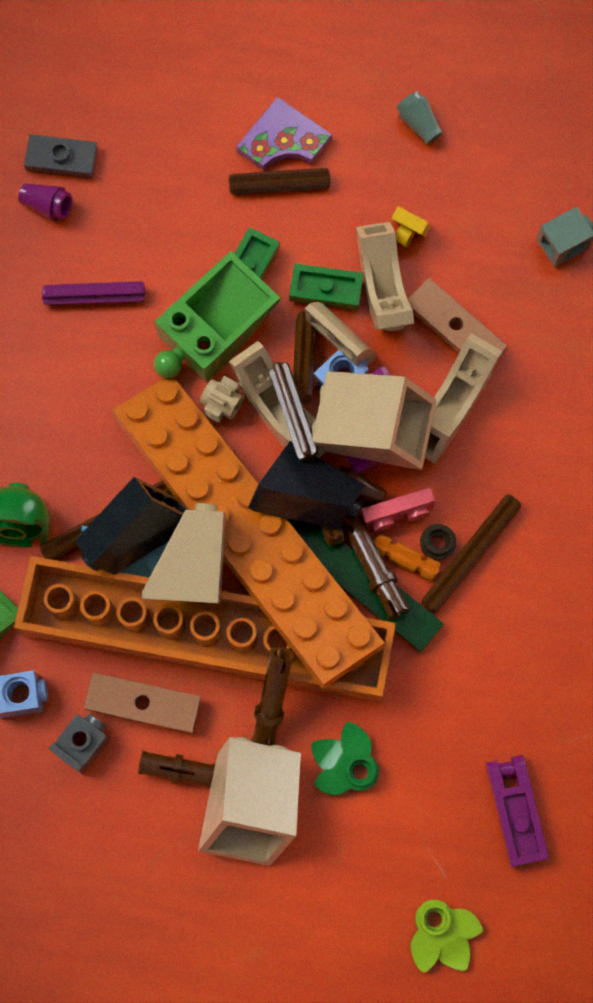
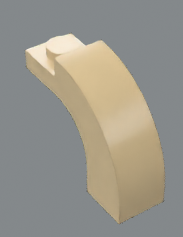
M384 222L355 227L366 298L375 330L396 331L404 328L405 325L414 324L413 310L406 297L402 283L396 235L391 223Z
M472 333L466 339L449 374L434 397L437 401L425 458L433 463H436L465 421L491 377V372L503 352Z
M257 341L230 360L229 363L240 381L238 383L245 396L269 430L285 448L289 441L292 442L269 373V369L274 363L265 347ZM304 408L312 430V425L316 418ZM317 446L319 452L316 456L319 458L327 451Z

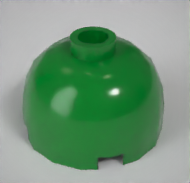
M14 482L6 487H1L0 545L26 548L31 547L32 540L41 539L40 545L44 544L48 540L50 530V513L45 500L23 483Z

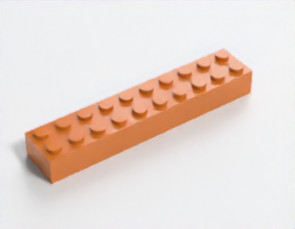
M30 556L14 628L21 635L264 681L270 650L277 647L278 657L280 647L291 650L294 654L287 685L371 701H382L396 623L366 618L385 642L384 649L322 689L251 596L221 591L220 603L142 599V591L149 577L121 572L113 575L101 569L95 571L89 566Z

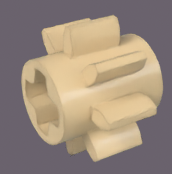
M226 376L223 377L221 382L213 379L210 380L200 398V403L206 406L204 408L205 416L220 423L223 416L233 419L244 399V396L238 393L240 390L238 387L239 383Z

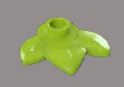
M440 900L424 902L416 912L415 921L418 930L410 943L411 954L416 966L425 973L439 959L450 968L461 971L467 970L470 960V947L467 939L474 938L483 932L479 920L466 909H450L446 903ZM431 912H438L441 916V923L437 927H432L428 924L427 917Z

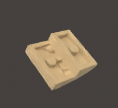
M313 302L305 308L306 320L357 367L365 359L369 366L377 358L376 352L324 304Z

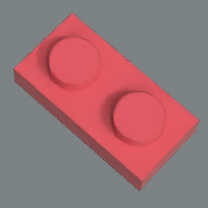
M431 487L362 508L361 516L367 530L373 528L375 532H380L395 525L394 521L408 517L409 521H415L428 516L429 510L433 509L435 499Z

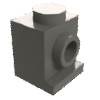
M90 713L85 719L76 714L56 742L52 743L49 750L83 775L110 740L108 736L102 733L107 726ZM79 733H84L87 736V741L83 746H76L74 744V738Z

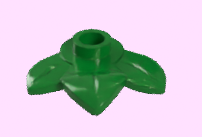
M346 722L340 741L336 739H323L312 743L314 759L318 766L324 770L318 775L314 785L328 795H340L349 789L366 791L376 784L379 777V767L375 759L370 756L371 740L365 731L356 724ZM364 766L368 771L367 777L357 779L353 774L354 768Z

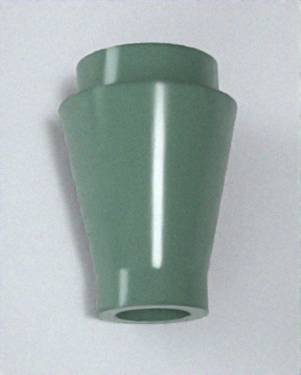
M419 91L410 94L397 105L396 108L400 112L398 117L417 133L426 145L432 143L443 134L427 97H422Z

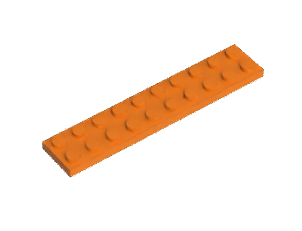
M174 377L162 379L112 409L115 420L186 510H195V503L217 504V511L226 513L224 562L322 689L384 649L385 642L286 518L255 512L248 508L258 482Z

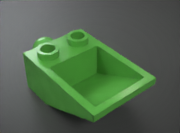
M230 251L154 321L158 336L172 349V351H162L155 357L154 369L156 373L163 378H173L181 371L182 360H184L207 383L235 356L280 302L281 298ZM205 341L210 347L206 350H201L199 343Z

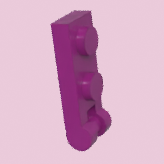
M523 755L511 757V761L499 764L497 760L486 762V772L491 785L510 867L549 859ZM515 776L517 786L505 789L502 778Z

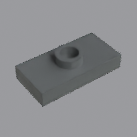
M30 134L24 167L26 171L93 179L98 145L97 142Z

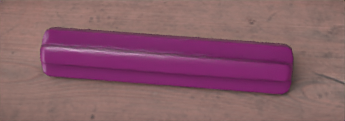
M142 281L44 285L42 288V301L46 306L143 302L146 297L145 285Z

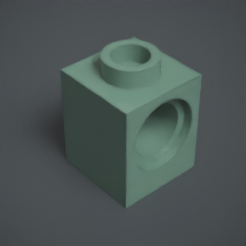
M576 206L543 224L540 227L536 240L553 266L556 267L590 248L593 241V223L587 215H582Z

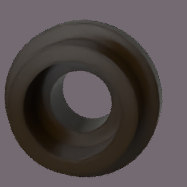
M433 524L427 527L421 535V550L427 557L434 560H444L454 552L456 536L449 527L443 524ZM439 537L443 539L445 545L440 549L434 548L431 540Z

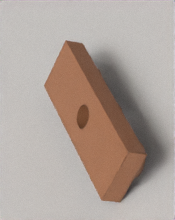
M430 278L408 298L413 314L458 353H460L471 333L503 351L502 354L506 351L507 345ZM456 324L460 326L461 329L453 330L451 329L450 325Z
M92 673L84 709L193 734L201 696ZM141 698H148L150 701L148 708L144 710L138 709V701Z

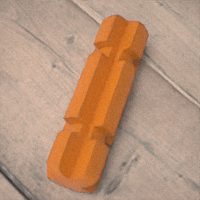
M379 534L374 541L382 558L385 556L389 557L390 562L412 573L420 572V576L429 581H433L436 578L441 567L438 561L430 557L425 559L423 558L424 554L399 542L394 544L392 539L382 534Z

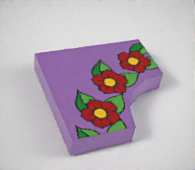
M277 97L236 146L237 153L263 171L274 162L283 159H300L312 164L332 140V134Z

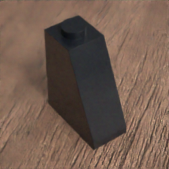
M289 441L258 484L248 508L255 512L340 530L345 520L349 518L354 521L362 508L364 501L360 500L359 497L366 485L317 456L312 460H299L293 442Z
M133 477L75 540L84 553L81 556L82 560L95 571L101 569L116 575L168 542L186 509L178 498Z

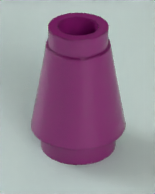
M24 183L18 195L20 203L25 204L53 221L66 219L73 203L71 193L66 192L64 187Z

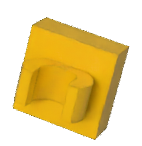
M397 206L391 218L401 224L395 234L396 242L407 248L415 232L426 238L432 226L429 222Z

